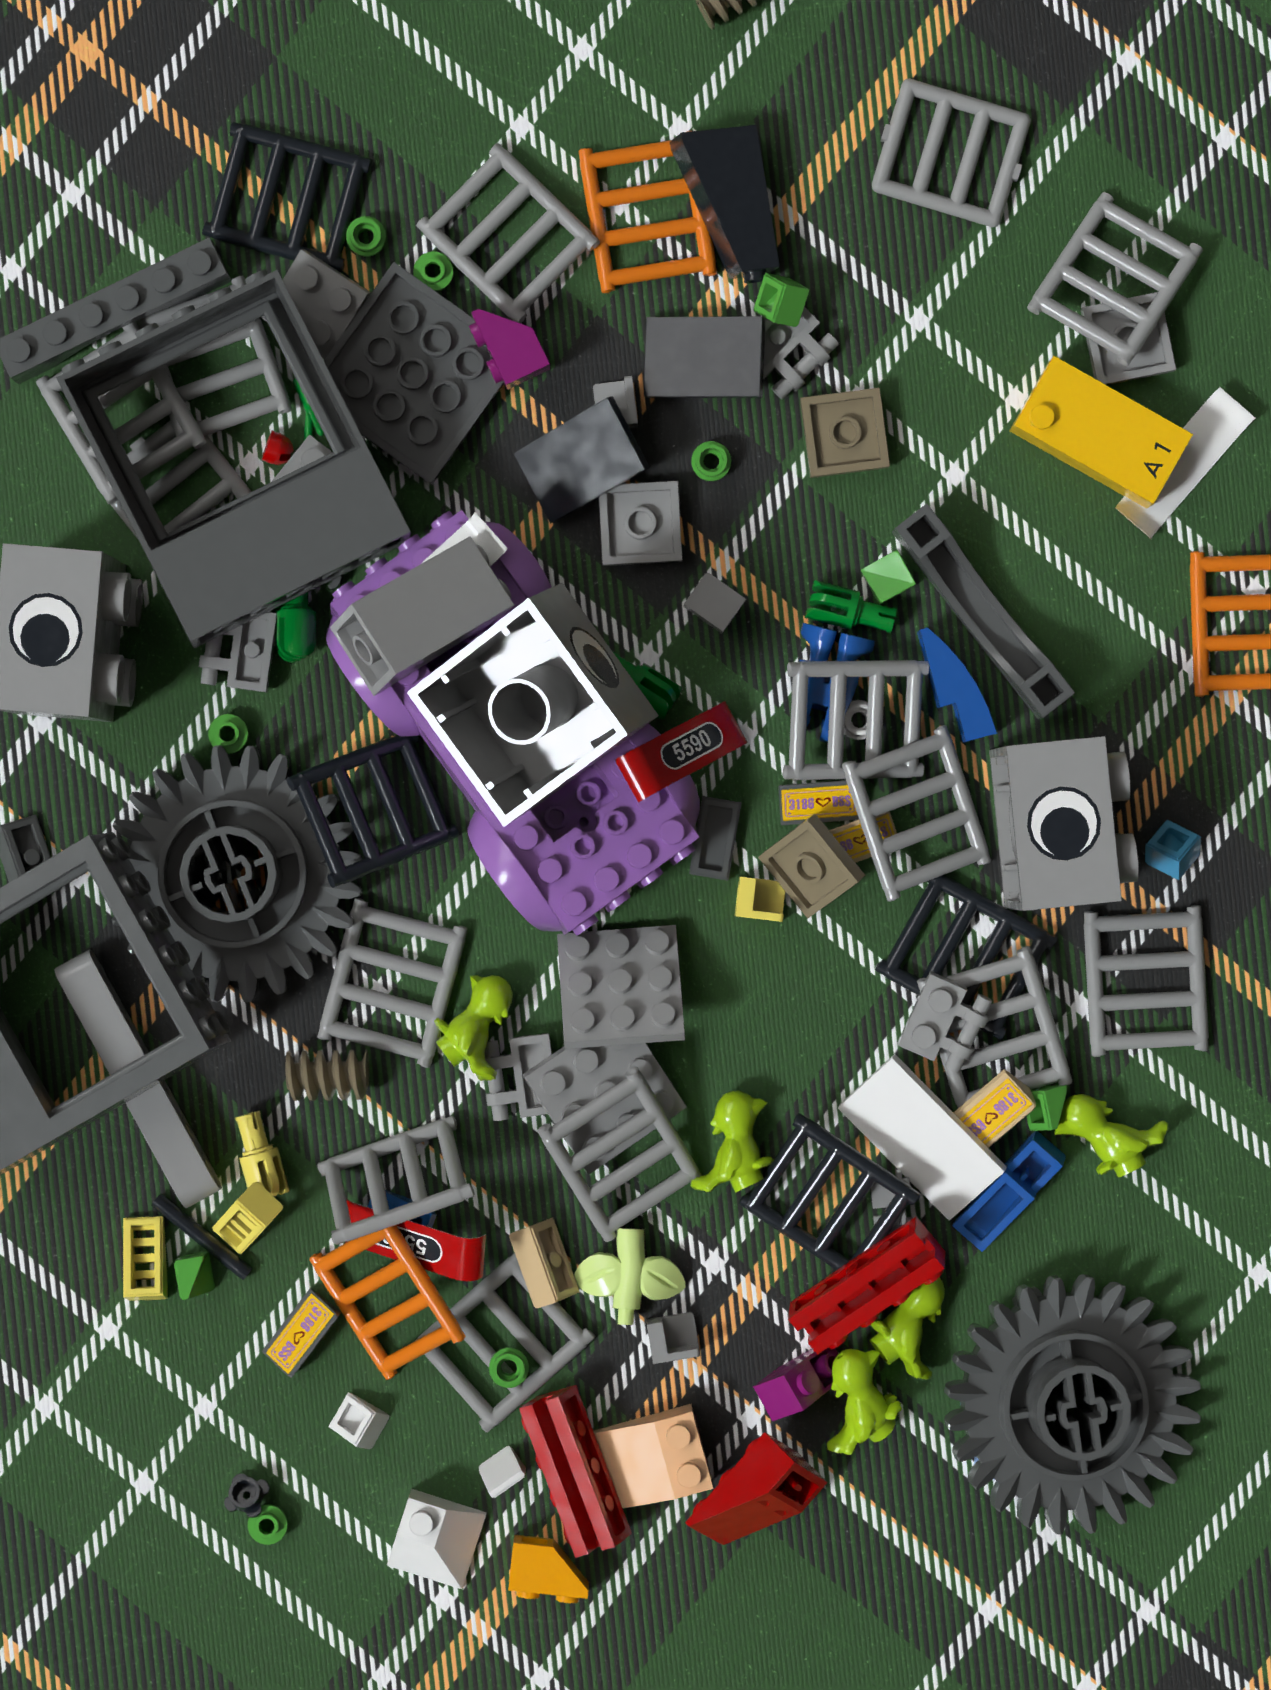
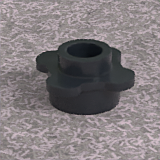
M237 1474L232 1479V1484L228 1491L229 1496L225 1498L224 1505L230 1512L238 1510L245 1512L250 1518L258 1517L262 1512L261 1503L263 1497L269 1493V1485L265 1480L255 1481L245 1474ZM245 1493H250L248 1499L243 1498Z

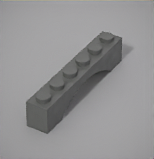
M209 237L0 338V358L10 378L16 383L21 384L54 368L84 347L126 325L166 308L203 296L230 283L232 279L216 246Z
M927 503L892 531L896 539L1037 719L1044 718L1075 693L1051 661L1027 637L995 598L972 567L951 533Z

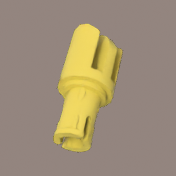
M260 1111L235 1117L245 1149L239 1160L247 1188L253 1182H258L274 1197L278 1194L288 1193L290 1190L278 1147L268 1144Z

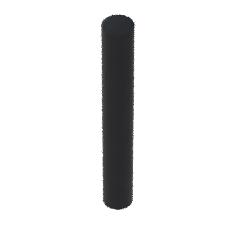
M162 1193L152 1203V1207L240 1279L244 1280L253 1268Z

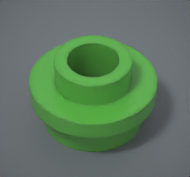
M362 216L351 222L346 232V240L350 249L355 254L370 257L383 249L386 242V232L383 225L377 219ZM363 231H371L374 234L371 243L363 244L359 241V236Z
M431 251L424 253L417 259L413 273L414 277L435 292L445 289L452 281L453 267L448 257L444 254ZM435 264L441 268V272L437 277L430 278L426 275V269L429 265Z
M715 441L700 444L692 455L691 464L693 471L699 478L705 481L722 479L728 473L731 466L729 451L724 445ZM707 455H715L718 458L719 464L716 468L709 469L704 465L703 460Z
M224 714L215 718L208 731L211 745L213 747L217 745L223 746L228 754L240 751L246 745L249 736L246 723L240 717L233 714ZM226 726H231L235 730V737L231 741H224L221 737V731Z
M502 1348L490 1360V1376L501 1387H516L524 1382L528 1375V1360L524 1353L516 1348ZM506 1360H511L515 1362L517 1369L511 1374L505 1373L501 1368L502 1363Z
M272 1504L261 1505L262 1512L258 1517H249L248 1531L256 1542L271 1545L284 1537L288 1527V1520L281 1508ZM263 1519L272 1520L274 1530L270 1532L262 1530L260 1521Z

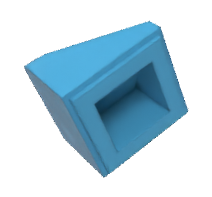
M1166 820L1145 845V862L1149 866L1180 880L1200 855L1201 836Z

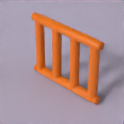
M672 140L593 153L592 148H582L578 151L590 230L600 240V244L594 248L601 292L604 294L615 291V286L698 272H703V276L717 275L712 238L684 178L600 192L597 168L673 156L670 147V141ZM689 194L693 217L606 230L604 207ZM691 233L696 234L699 256L613 270L609 248L611 246Z
M1190 552L1193 684L1195 697L1209 695V691L1271 689V673L1209 675L1208 652L1271 649V634L1208 636L1207 612L1271 610V594L1207 596L1206 572L1271 570V554L1205 556V552Z
M396 1225L348 1241L324 1256L320 1252L310 1257L309 1260L319 1278L386 1380L392 1379L398 1373L396 1369L450 1340L455 1344L465 1339L466 1335L462 1331L460 1324ZM386 1239L398 1259L345 1289L333 1268ZM408 1273L420 1293L367 1322L354 1302ZM429 1306L442 1327L388 1355L376 1335Z

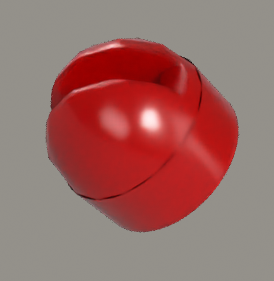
M272 430L261 460L274 465L287 463L291 458L290 454L294 451L290 439Z

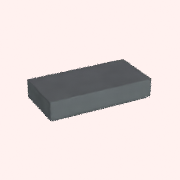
M702 796L696 829L699 838L694 841L696 850L692 853L689 874L728 881L741 802Z

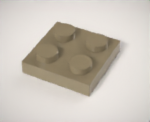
M880 388L800 398L810 478L890 467Z
M815 813L758 857L807 919L865 876Z

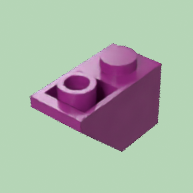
M481 309L471 312L475 323L469 325V329L477 346L486 345L492 357L486 364L496 384L503 381L507 390L550 370V363L532 327Z
M828 1347L818 1355L813 1349H810L776 1368L753 1386L772 1421L805 1410L831 1389L833 1382L832 1365L838 1355L836 1349Z

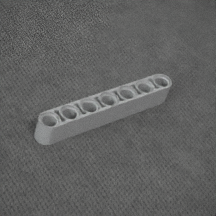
M89 949L54 969L62 989L110 1075L149 1053L101 963L92 950ZM165 1080L126 1102L128 1109L172 1189L185 1208L222 1189L211 1163Z

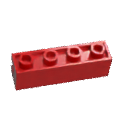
M915 1216L791 1301L788 1320L797 1331L802 1328L809 1334L808 1344L817 1355L828 1347L835 1349L847 1339L850 1332L859 1326L865 1328L871 1325L879 1317L881 1311L890 1305L895 1307L905 1302L911 1295L912 1290L923 1283L929 1285L936 1281L945 1269L946 1251Z
M573 1385L536 1396L519 1408L522 1416V1425L531 1439L536 1453L537 1465L543 1471L550 1490L551 1502L557 1508L564 1526L565 1539L571 1545L575 1558L587 1555L597 1547H601V1550L616 1547L631 1535L632 1532L577 1386Z

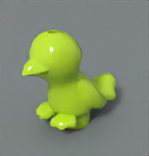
M474 975L470 976L472 996L467 1009L456 1016L449 1024L440 1018L434 1020L436 1026L444 1034L436 1043L454 1067L466 1060L470 1065L471 1071L476 1074L480 1081L496 1079L497 1072L485 1060L489 1025L494 1020L501 1025L502 1018L508 1017L513 993L508 982L500 976L490 975L482 978Z
M739 1090L730 1091L718 1100L715 1115L710 1123L715 1127L712 1134L717 1135L723 1132L726 1137L718 1150L714 1168L707 1175L691 1180L690 1186L694 1190H702L709 1193L719 1184L730 1181L736 1193L764 1179L760 1168L770 1165L773 1159L768 1156L760 1158L759 1148L752 1134L755 1120L768 1102L761 1098H752L749 1094Z
M1084 1094L1073 1095L1067 1098L1064 1102L1058 1128L1055 1129L1054 1135H1076L1088 1140L1097 1156L1103 1161L1096 1168L1098 1175L1106 1174L1114 1169L1117 1176L1122 1177L1141 1168L1146 1164L1141 1152L1149 1146L1162 1144L1169 1129L1168 1122L1164 1120L1158 1122L1149 1130H1137L1125 1124L1107 1122L1105 1116L1110 1115L1113 1109L1106 1108V1101L1096 1100Z
M940 1277L929 1285L923 1283L912 1290L909 1298L887 1315L883 1321L876 1319L871 1324L878 1334L871 1338L870 1342L876 1351L881 1352L880 1356L890 1365L900 1358L906 1367L907 1373L914 1378L924 1380L932 1378V1371L921 1361L919 1349L923 1335V1319L928 1317L934 1323L935 1316L941 1315L945 1288Z
M846 1349L840 1352L833 1361L831 1389L836 1391L835 1396L837 1398L842 1396L843 1393L848 1394L845 1406V1424L842 1430L827 1442V1448L831 1452L851 1455L857 1443H863L868 1438L873 1442H879L885 1439L895 1427L897 1413L902 1410L901 1403L896 1401L897 1396L892 1393L883 1396L874 1386L872 1380L873 1368L879 1358L880 1351L870 1350L863 1352L856 1349Z

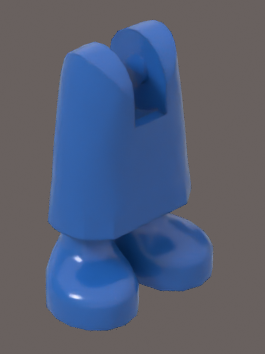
M802 623L800 632L802 637L810 644L811 650L809 660L800 659L799 662L828 661L837 631ZM841 633L836 661H856L859 657L873 651L875 641ZM809 677L807 725L811 718L809 716L811 708L826 712L825 718L822 719L819 741L828 743L831 677ZM847 677L845 714L851 704L860 677Z

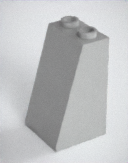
M471 536L352 603L333 623L330 629L372 695L375 696L501 618L514 604L511 601V593L507 585L502 580L497 579L490 568L486 552L481 546L476 545Z

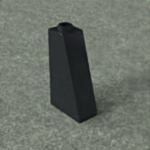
M757 125L680 133L670 141L671 151L729 278H744V283L746 284L762 282L765 273H771L780 266Z

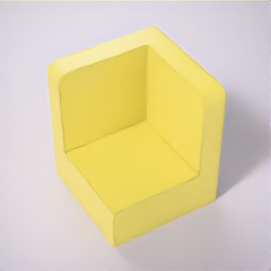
M739 876L734 916L783 922L785 890L774 880Z

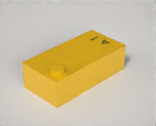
M1055 356L1047 363L1009 430L1146 509L1155 503L1193 436L1187 430Z

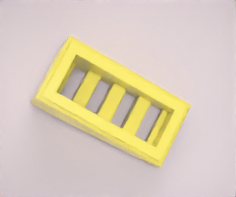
M253 1182L212 1229L238 1254H242L282 1211L283 1205L261 1184Z
M163 1216L123 1218V1297L129 1301L168 1299ZM154 1230V1237L134 1238V1231ZM134 1247H154V1253L135 1254ZM154 1263V1270L136 1271L135 1264ZM155 1279V1286L136 1287V1280Z

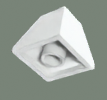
M411 1489L387 1566L462 1589L486 1512Z

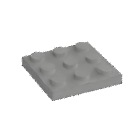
M676 925L582 932L577 936L575 933L557 934L565 1049L685 1040Z
M646 1043L573 1049L562 1047L522 1074L554 1124L627 1078L626 1072L633 1067H638L641 1074L645 1077L669 1119L687 1108ZM634 1092L564 1137V1140L572 1152L576 1154L645 1108ZM653 1123L583 1169L589 1175L655 1130V1125Z

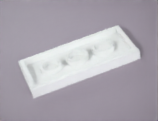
M896 1054L888 1059L841 1102L838 1107L897 1169L901 1170L905 1177H909L910 1182L948 1220H951L1001 1176L1007 1168Z

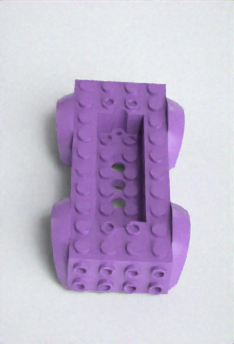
M462 510L454 516L448 511L431 523L432 529L426 536L420 538L416 534L410 537L398 547L399 552L395 558L389 562L385 557L381 558L365 570L367 575L364 580L357 585L351 580L332 594L334 597L333 602L330 603L332 619L327 631L326 641L342 672L373 713L391 731L401 737L421 735L472 805L475 812L468 826L470 842L484 867L511 904L531 925L541 931H562L565 935L573 930L577 936L599 921L594 914L601 908L605 907L610 912L629 899L631 896L627 890L637 883L640 889H642L662 875L663 871L659 866L667 860L672 865H675L696 850L692 842L699 838V835L694 830L700 811L698 792L689 774L640 802L636 800L615 759L661 735L654 727L647 724L537 807L508 825H502L407 694L414 686L526 599L552 587L544 571L527 547L510 530L499 523L484 521L508 548L490 568L497 579L502 580L507 585L514 606L501 618L379 694L372 695L330 627L352 603L420 565L469 520Z

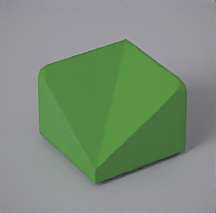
M765 273L753 311L773 323L796 327L799 324L810 289L788 277Z
M898 550L889 553L860 570L879 605L916 585Z
M1067 1085L1043 1086L1031 1090L1036 1107L1026 1115L1030 1131L1057 1129L1067 1093Z
M209 1252L183 1255L175 1260V1274L179 1296L182 1300L214 1290L215 1284Z

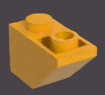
M514 1535L509 1591H516V1596L525 1599H538L540 1594L555 1595L557 1601L564 1603H578L579 1598L588 1599L589 1582L554 1539Z

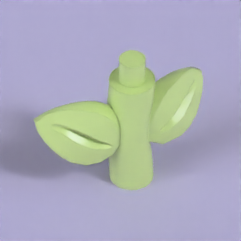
M619 1228L616 1230L618 1257L614 1254L603 1252L592 1254L578 1266L574 1277L577 1286L590 1295L598 1297L614 1295L612 1308L618 1309V1324L633 1325L634 1310L640 1309L642 1295L650 1300L671 1298L686 1288L685 1280L679 1268L670 1259L663 1256L645 1258L644 1229Z

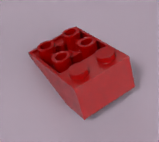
M764 1432L759 1438L753 1440L748 1445L745 1455L738 1463L721 1476L719 1484L710 1495L697 1503L693 1509V1514L685 1523L690 1528L725 1545L802 1513L828 1482L797 1451Z

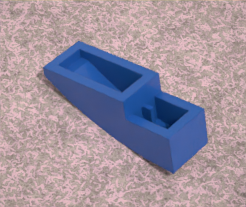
M929 628L919 630L917 635L924 661H928L929 664L928 677L936 707L953 706L962 743L997 734L989 708L976 682L964 664L946 643Z
M1034 1131L1004 1163L1007 1167L1005 1172L969 1203L952 1226L983 1252L1035 1199L1036 1193L1063 1167L1066 1155L1039 1131Z

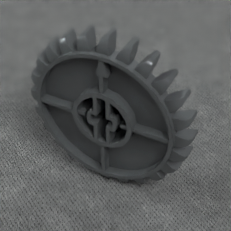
M217 745L212 749V769L205 770L201 762L194 755L185 753L181 755L185 779L179 782L167 771L156 769L152 774L162 795L156 799L145 793L132 792L129 796L130 801L144 817L141 822L115 820L112 826L122 836L132 841L130 847L131 857H129V860L136 872L140 871L149 882L151 892L148 894L155 906H160L167 914L171 924L168 929L175 942H181L190 956L188 965L195 977L199 976L201 979L202 977L209 978L211 1002H219L224 998L231 981L238 982L239 992L245 1003L252 1002L256 998L259 989V978L262 977L266 978L269 986L277 995L282 994L287 990L288 979L285 968L292 966L298 974L309 979L315 974L313 961L308 954L313 948L328 956L336 954L338 947L334 939L326 931L330 925L338 928L352 927L354 919L348 912L338 906L340 899L361 896L362 888L352 881L334 888L330 886L327 875L331 872L297 791H291L286 781L290 770L288 756L279 754L270 765L268 771L261 770L259 750L254 746H247L242 755L240 767L233 766L231 757L226 749L221 745ZM329 794L319 798V804L345 866L363 860L360 853L341 851L339 843L347 839L354 832L351 822L331 824L328 816L339 804L338 796L336 794ZM236 836L244 837L255 844L264 857L256 860L251 854L243 855ZM220 838L231 865L243 864L245 867L246 875L237 878L248 904L249 908L247 910L243 908L234 883L223 884L220 880L219 873L228 870L217 840ZM205 853L211 867L204 870L205 882L199 883L198 869L200 859ZM267 865V884L264 893L260 897L254 880L259 879L261 876L259 866ZM209 888L213 894L222 893L228 911L221 910L209 902L203 890ZM113 916V918L111 919L113 925L119 926L117 920ZM129 944L127 950L130 952V954H135L131 945Z
M1085 1274L1077 1277L1071 1292L1065 1291L1064 1283L1057 1275L1046 1278L1042 1296L1037 1297L1029 1286L1022 1284L1015 1290L1017 1306L1009 1309L1001 1302L995 1300L988 1306L994 1323L989 1328L975 1323L969 1326L967 1333L976 1343L973 1351H955L953 1354L952 1362L965 1372L963 1379L947 1382L944 1393L950 1398L960 1401L961 1408L952 1410L945 1415L944 1422L949 1430H965L966 1433L952 1447L954 1458L958 1462L970 1460L974 1457L978 1458V1461L970 1469L968 1481L978 1490L994 1478L996 1482L991 1490L990 1502L1000 1513L1010 1504L1015 1495L1019 1497L1016 1506L1017 1517L1026 1527L1030 1528L1040 1506L1045 1507V1517L1048 1526L1055 1534L1062 1535L1064 1532L1068 1510H1073L1080 1526L1089 1534L1096 1532V1506L1102 1505L1104 1510L1116 1522L1123 1525L1127 1523V1515L1121 1498L1122 1495L1128 1492L1137 1501L1151 1508L1155 1505V1501L1143 1479L1148 1474H1151L1159 1480L1170 1484H1175L1178 1480L1170 1466L1161 1458L1164 1450L1182 1455H1191L1193 1452L1192 1446L1182 1437L1172 1432L1174 1424L1200 1423L1201 1416L1197 1412L1176 1402V1396L1189 1394L1201 1389L1200 1382L1187 1375L1173 1374L1171 1369L1191 1359L1193 1355L1189 1349L1180 1345L1164 1347L1160 1345L1177 1328L1172 1321L1161 1318L1152 1320L1146 1325L1142 1323L1154 1305L1149 1299L1137 1297L1121 1308L1120 1305L1124 1298L1126 1286L1118 1282L1108 1283L1098 1297L1094 1296V1278ZM1092 1374H1096L1099 1377L1103 1390L1094 1391ZM1075 1394L1083 1399L1082 1403L1076 1404ZM1074 1408L1075 1418L1067 1413V1409ZM1056 1421L1058 1437L1049 1434L1046 1422Z

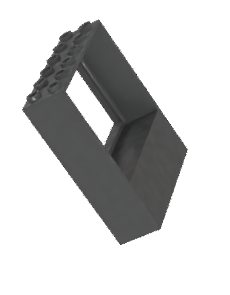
M266 269L258 271L245 279L247 285L234 291L230 287L221 289L209 296L210 303L195 309L194 305L184 307L172 315L173 321L160 327L157 323L147 325L135 333L136 339L123 345L120 341L110 343L98 351L99 357L86 363L84 359L73 361L61 369L62 375L56 377L194 649L398 548L410 538L411 532L278 270L269 274ZM265 316L333 452L167 533L98 396Z
M114 832L88 835L1 887L0 924L89 871L180 1035L60 1105L55 1106L0 1007V1176L231 1042L227 1034L230 1032V1028L226 1019L219 1011L215 1012L207 999L210 997L207 985L199 976L195 977L188 965L190 956L181 942H175L168 929L171 924L167 914L160 906H155L148 894L151 892L149 882L140 871L136 872L129 860L131 851L122 837H116Z

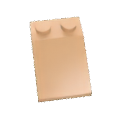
M692 1404L594 1430L622 1508L674 1500L714 1489Z

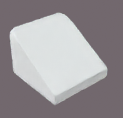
M348 1392L329 1427L354 1446L371 1449L390 1416Z
M506 1446L479 1466L480 1475L492 1498H496L525 1477L526 1467L510 1446Z

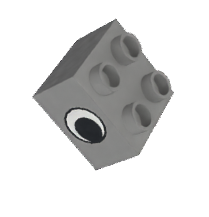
M3 543L0 572V711L18 715L113 722L115 706H132L136 689L135 659L124 658L123 655L119 654L121 626H139L143 604V584L141 579H132L130 573H126V564L102 551Z
M563 583L526 599L407 692L503 826L508 825L537 807L659 716Z
M1105 736L1012 745L989 750L1005 908L1026 911L1122 901L1120 883L1138 881V855L1133 833H1115L1112 802L1130 799V774L1125 752L1107 753Z

